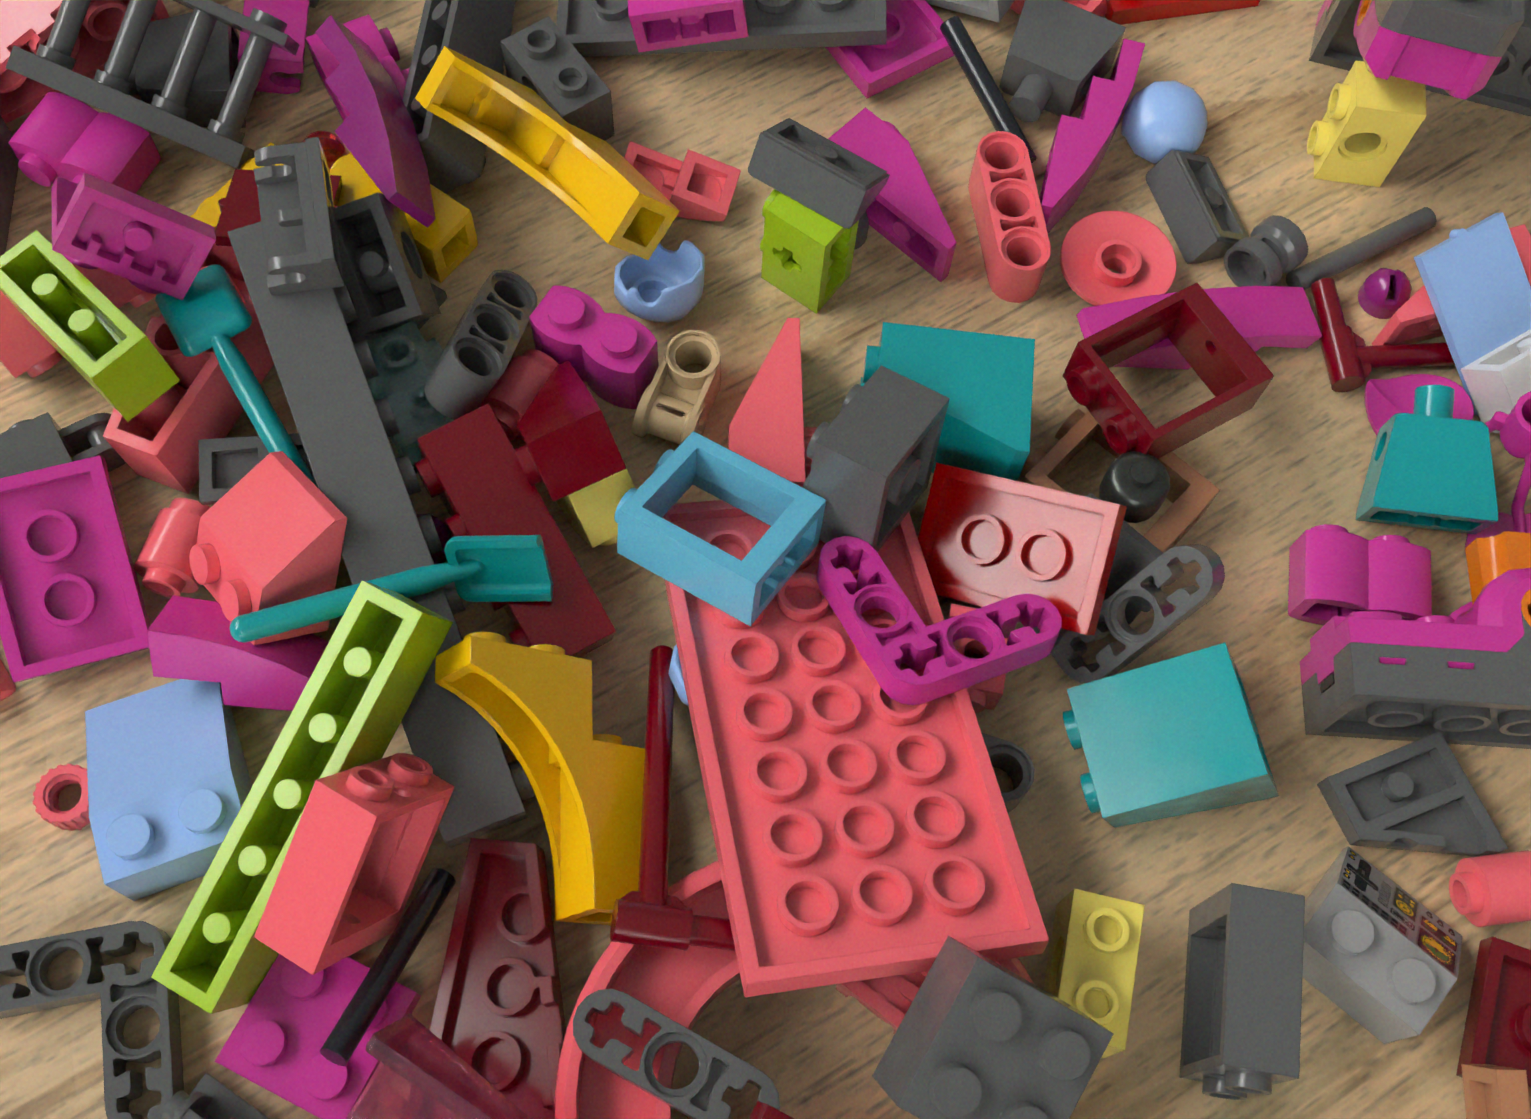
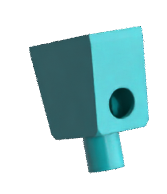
M1423 385L1417 387L1414 395L1413 414H1394L1380 428L1356 511V520L1475 535L1498 522V504L1489 428L1482 421L1453 418L1455 394L1453 388L1444 385Z

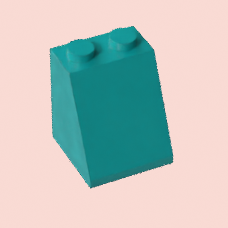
M883 322L879 345H867L863 377L860 379V385L864 386L876 370L883 366L950 398L932 473L935 471L936 463L1018 481L1030 452L1035 339Z
M1226 643L1067 689L1072 709L1063 711L1065 728L1074 750L1083 748L1090 771L1080 775L1085 800L1092 814L1101 811L1102 818L1114 828L1256 802L1279 796L1239 671Z

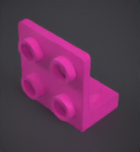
M85 172L79 184L62 177H57L51 188L52 250L61 253L67 260L82 268H100L126 278L135 287L148 293L159 294L162 292L183 300L216 241L215 228Z

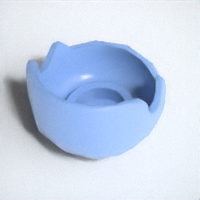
M1176 80L1154 81L1138 91L1130 100L1124 111L1121 134L1127 140L1134 154L1152 164H1157L1171 150L1194 154L1200 147L1207 129V110L1202 98L1193 88Z
M684 240L679 249L675 251L667 250L659 243L649 260L634 254L626 256L615 266L614 294L619 304L631 314L649 321L668 323L682 319L700 302L704 287V254L693 242Z

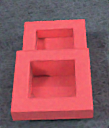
M632 141L629 142L624 158L680 210L676 217L703 221L725 220L741 173L740 169L689 149L684 161H680Z

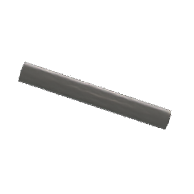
M1428 207L1419 209L1288 272L1286 275L1287 286L1303 287L1306 290L1311 287L1313 282L1319 279L1335 276L1435 227L1437 222L1436 215Z

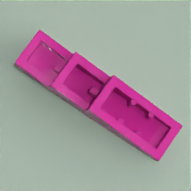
M1123 39L1110 80L1093 76L1080 117L1075 118L1061 114L1050 148L1039 196L1048 233L1075 204L1100 166L1133 89L1145 43Z
M1242 286L1203 289L1254 352L1258 351L1262 346L1307 349L1322 337L1303 287ZM1177 292L1143 296L1083 308L1076 315L1083 337L1085 339ZM1169 338L1112 367L1188 370L1191 366Z

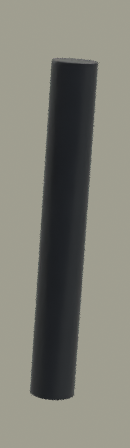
M959 16L949 18L942 23L940 30L996 131L1010 132L1023 140L1028 149L1032 164L1037 157Z
M437 867L432 868L320 1049V1053L330 1062L340 1066L347 1065L455 885L456 880L448 871Z

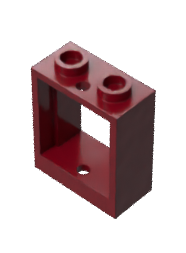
M1198 282L1079 341L1062 375L1066 380L1071 396L1077 403L1089 410L1102 427L1107 443L1116 453L1142 452L1145 455H1152L1157 459L1252 409L1274 377L1272 372ZM1169 338L1215 397L1155 429L1109 368Z

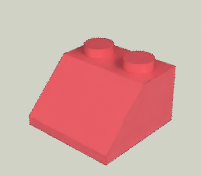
M283 451L270 452L200 517L197 545L192 546L189 555L192 575L198 584L205 586L221 606L225 617L231 622L234 618L243 614L335 590L348 518ZM330 620L250 642L255 646L328 631Z

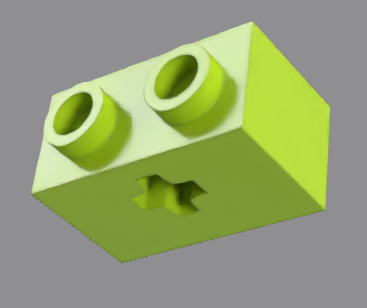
M774 189L766 199L762 209V216L765 217L764 236L760 243V251L763 252L761 278L817 314L851 274L859 220L849 229L843 228Z

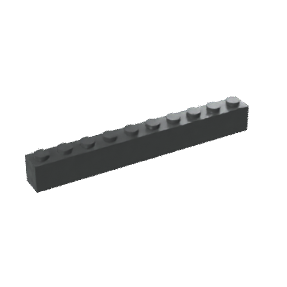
M261 221L228 231V236L317 486L348 518L341 554L352 584H358L362 580L369 581L421 566L435 565L432 554L444 549L431 514L418 517L410 495L422 490L409 455L396 458L388 437L400 434V430L387 396L374 400L367 380L378 377L379 374L366 339L353 343L347 324L357 321L358 317L346 285L344 287L271 295L267 284L268 274ZM454 582L431 592L409 598L453 622L436 656L463 640L454 614L463 612L466 609L462 598L456 591ZM435 656L401 722L413 755L428 762L433 767L434 775L455 786L439 824L444 843L452 848L470 841V838L480 837L528 818L523 801L533 798L535 795L518 760L508 763L499 739L501 736L474 708L452 692L435 683Z

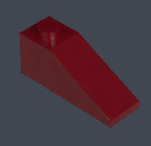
M569 360L557 365L518 422L517 426L526 445L514 450L530 485L533 486L544 481L553 502L626 469V465L604 415Z

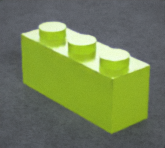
M37 230L0 256V290L26 320L127 422L180 381L148 337L61 253L53 251L52 244Z

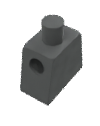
M1025 0L999 85L1004 93L1013 96L1009 104L1013 115L1024 122L1037 121L1043 110L1060 117L1061 114L1071 116L1085 100L1093 76L1104 78L1110 71L1126 27L1063 0Z
M192 12L149 23L128 82L133 84L130 95L139 94L141 100L150 105L154 94L161 96ZM216 21L184 107L190 109L186 120L200 127H208L211 119L218 120L239 64L237 56L240 37L237 29L222 22ZM245 119L241 128H246Z

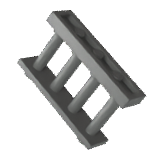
M62 0L47 44L44 46L39 43L36 54L15 45L13 46L6 65L7 69L240 169L247 160L255 157V150L242 145L245 133L240 130L272 46L296 56L300 45L289 35L285 34L287 23L261 10L253 8L249 18L212 0H172L193 9L162 94L161 96L154 94L151 105L129 96L133 84L129 83L128 79L158 0L129 1L104 71L97 69L94 79L72 71L76 59L70 57L91 0ZM216 21H219L250 36L218 120L211 119L208 128L205 129L186 120L190 109L184 107Z

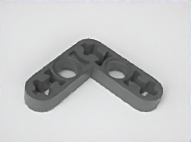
M1201 544L1175 546L1165 551L1103 602L1095 635H1084L1061 628L1050 653L1062 670L1071 679L1080 683H1088L1117 674L1218 594L1222 589L1225 579L1224 565L1219 555L1210 547ZM1180 561L1184 564L1198 562L1202 570L1196 575L1195 579L1200 588L1195 585L1180 588L1170 596L1160 589V587L1170 586L1183 575L1184 570L1179 563ZM1134 596L1145 598L1154 610L1155 619L1153 625L1146 633L1133 630L1125 619L1126 605ZM1037 627L1033 628L1036 633L1040 632ZM1111 633L1118 641L1105 646L1097 653V662L1087 665L1082 658V655L1087 651L1085 643L1103 639Z
M128 921L0 946V973L11 977L25 975L28 985L27 987L18 983L0 986V1019L101 999L104 1102L107 1119H144L142 1115L133 1114L129 1111L130 1100H135L142 1096V1073L132 1070L126 1071V1063H150L160 1058V1068L145 1067L147 1089L160 1092L162 1096L161 1105L150 1108L147 1119H165L161 1116V1113L167 1102L178 1091H184L179 994L151 978L171 940L169 935L147 922ZM140 939L141 943L154 948L153 956L141 961L140 972L138 973L136 969L121 963L104 966L101 953H104L110 957H118L135 952L136 940ZM68 950H77L83 961L80 977L72 986L63 990H54L49 984L47 977L50 964L60 953ZM152 1007L158 1013L160 1020L158 1034L149 1045L140 1049L130 1048L125 1042L123 1035L124 1025L128 1017L136 1010Z
M615 989L598 990L586 996L577 1007L573 1018V1036L580 1050L589 1059L689 1118L728 1119L731 1107L722 1101V1096L727 1089L740 1093L746 1083L753 1084L760 1089L757 1101L780 1110L779 1093L773 1081L761 1070L632 996ZM613 1006L623 1009L622 1025L626 1030L640 1038L643 1036L644 1026L647 1022L661 1029L644 1047L639 1070L635 1071L623 1064L634 1053L633 1049L616 1039H610L603 1049L592 1044L596 1037V1031L588 1021L594 1012L607 1015ZM670 1043L687 1045L695 1052L698 1059L699 1069L695 1079L691 1084L682 1089L664 1087L657 1081L653 1073V1062L656 1054L662 1047Z

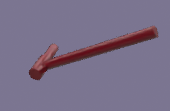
M1322 278L1312 283L1311 291L1322 330V337L1319 338L1333 391L1349 392L1361 387L1372 369L1455 365L1446 342L1366 346L1364 339L1355 334L1352 328L1345 323L1334 279Z
M664 645L656 646L650 651L638 891H631L622 898L616 899L611 920L610 941L687 951L689 945L736 951L730 919L693 915L692 908H687L676 896L668 895L674 685L668 673L673 649Z

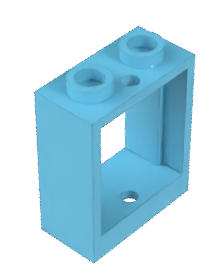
M693 431L675 451L669 449L660 457L653 474L638 489H629L621 498L614 517L615 522L618 523L617 553L751 626L819 543L826 499ZM694 485L771 527L741 561L662 517Z

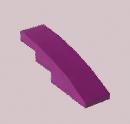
M330 15L315 32L340 62L325 82L350 112V115L334 132L387 200L428 228L436 218L428 169L411 116L394 81L371 48Z

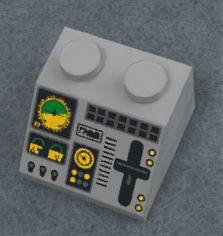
M1348 846L1341 851L1305 901L1303 978L1384 1044L1420 1035L1458 979L1462 936Z

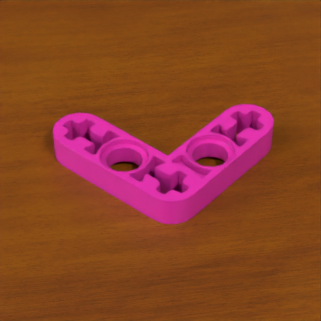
M851 536L836 537L828 541L821 549L816 577L819 589L882 690L890 698L902 704H923L1040 661L1052 651L1062 627V617L1058 609L1049 600L1039 595L1028 593L1015 595L926 626L877 551L868 542ZM836 565H843V566H844V567H841V568L836 569ZM859 570L857 581L851 571ZM868 609H883L889 612L897 623L888 628H877L869 625L862 618L861 614ZM1017 622H1021L1024 627L1015 630ZM1037 627L1040 630V632L1037 634L1033 630V628ZM962 638L975 639L986 647L989 655L979 659L968 658L955 649L953 642ZM935 651H936L938 658L933 659L934 654H935ZM906 663L910 669L901 671L899 669L900 664ZM925 667L923 676H918L916 672L913 671Z

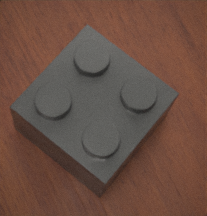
M883 366L876 370L864 386L855 384L850 389L838 416L831 424L824 421L817 427L807 448V457L812 459L810 474L802 488L826 499L819 540L827 543L836 537L851 536L868 542L877 552L880 550L928 487L950 398Z
M948 936L872 1076L899 1108L920 1119H1069L1105 1052L1113 1033L1077 1008Z

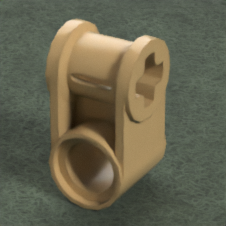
M692 329L682 331L671 339L651 384L645 389L637 406L632 426L633 435L643 438L650 434L678 445L693 431L703 435L709 412L721 386V352L719 344L713 336L704 331ZM693 363L707 367L698 373H689L681 369Z

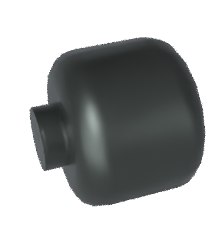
M1135 451L1121 454L1110 464L1100 483L1099 499L1127 506L1124 521L1127 523L1143 522L1152 517L1166 499L1170 490V476L1165 466L1152 455H1145L1142 452Z

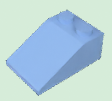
M179 679L85 711L89 820L104 885L135 901L205 876L252 788L231 706L223 705L221 683Z

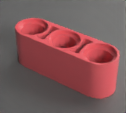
M996 131L984 136L977 146L969 177L968 190L987 278L992 292L1007 302L1020 303L1029 300L1036 294L1051 255V245L1028 149L1024 141L1017 135L1010 132Z

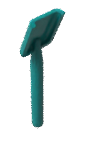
M210 265L200 270L183 300L162 292L157 294L155 298L156 304L182 354L187 357H193L213 348L222 372L269 453L283 451L317 486L314 477L248 362L230 339L249 328L252 323V317L225 268L220 265Z
M541 535L454 536L448 540L444 549L448 563L421 566L366 581L395 591L407 598L431 592L453 582L458 595L469 602L552 601L553 581ZM360 583L237 616L230 624V634L236 641L246 643L342 617Z

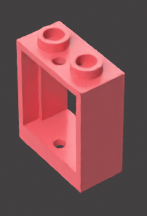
M396 753L317 779L254 938L314 975L392 934L402 916L455 786L434 775L433 767L428 762L406 753Z

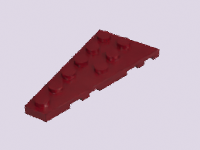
M470 838L411 1119H555L554 1097L557 1070L566 1026L545 852L534 843Z

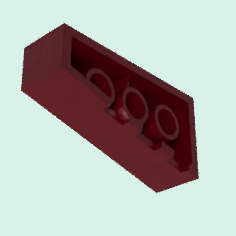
M489 403L417 438L421 460L413 463L430 497L434 498L439 495L451 517L445 519V523L452 537L484 535H541L553 581L552 601L489 602L494 611L504 607L516 630L508 633L511 643L525 647L541 644L556 645L565 650V655L580 658L611 641L616 633L613 624L535 485H530L514 448Z

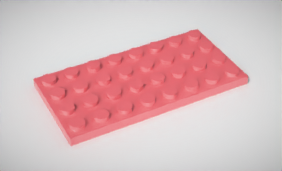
M723 500L674 504L662 517L741 561L771 527ZM908 512L877 553L924 624L929 626L944 621V617L910 513ZM819 540L817 546L751 626L664 579L745 998L929 971L948 936L992 961L1043 954L1049 942V937L967 688L917 705L899 703L882 690L819 589L816 577L821 549L826 544L825 542ZM836 565V569L844 567L843 565ZM859 570L851 571L857 581ZM868 609L861 614L862 618L873 627L888 628L897 623L895 618L883 609ZM935 651V654H934L933 659L938 658L936 651ZM901 663L899 669L902 671L910 668L906 663ZM925 667L913 671H915L918 676H923Z

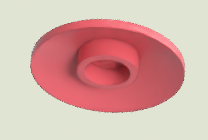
M1101 211L1082 218L1067 232L1060 250V266L1066 282L1078 296L1094 306L1143 296L1166 294L1176 274L1177 262L1175 252L1165 234L1150 221L1128 212ZM1108 269H1114L1119 273H1114Z

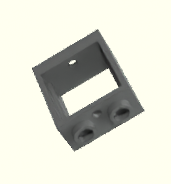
M1231 883L1189 910L1179 1078L1203 1082V1094L1230 1100H1247V1093L1271 1095L1272 1085L1299 1079L1305 914L1304 895Z

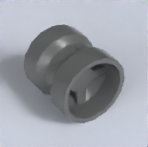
M1278 215L1269 216L1254 227L1250 237L1239 240L1227 250L1224 255L1226 272L1238 287L1275 286L1281 279L1282 273L1286 274L1293 271L1307 257L1308 244L1306 237L1291 220Z

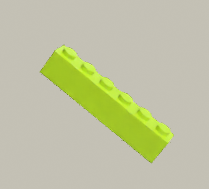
M363 580L361 581L151 978L210 1014L250 1003L279 955L278 952L254 938V935L315 781L382 759L453 624L452 621L395 591Z

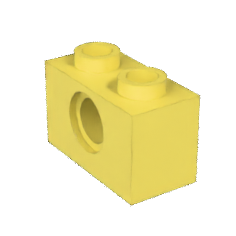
M1355 60L1344 82L1334 85L1329 97L1327 112L1322 121L1316 120L1310 129L1307 153L1314 155V179L1380 187L1427 116L1425 84L1390 76L1388 80L1374 77L1368 71L1364 61Z
M1074 888L1056 905L1043 990L1077 1008L1113 1033L1101 1057L1107 1058L1126 1050L1145 905Z

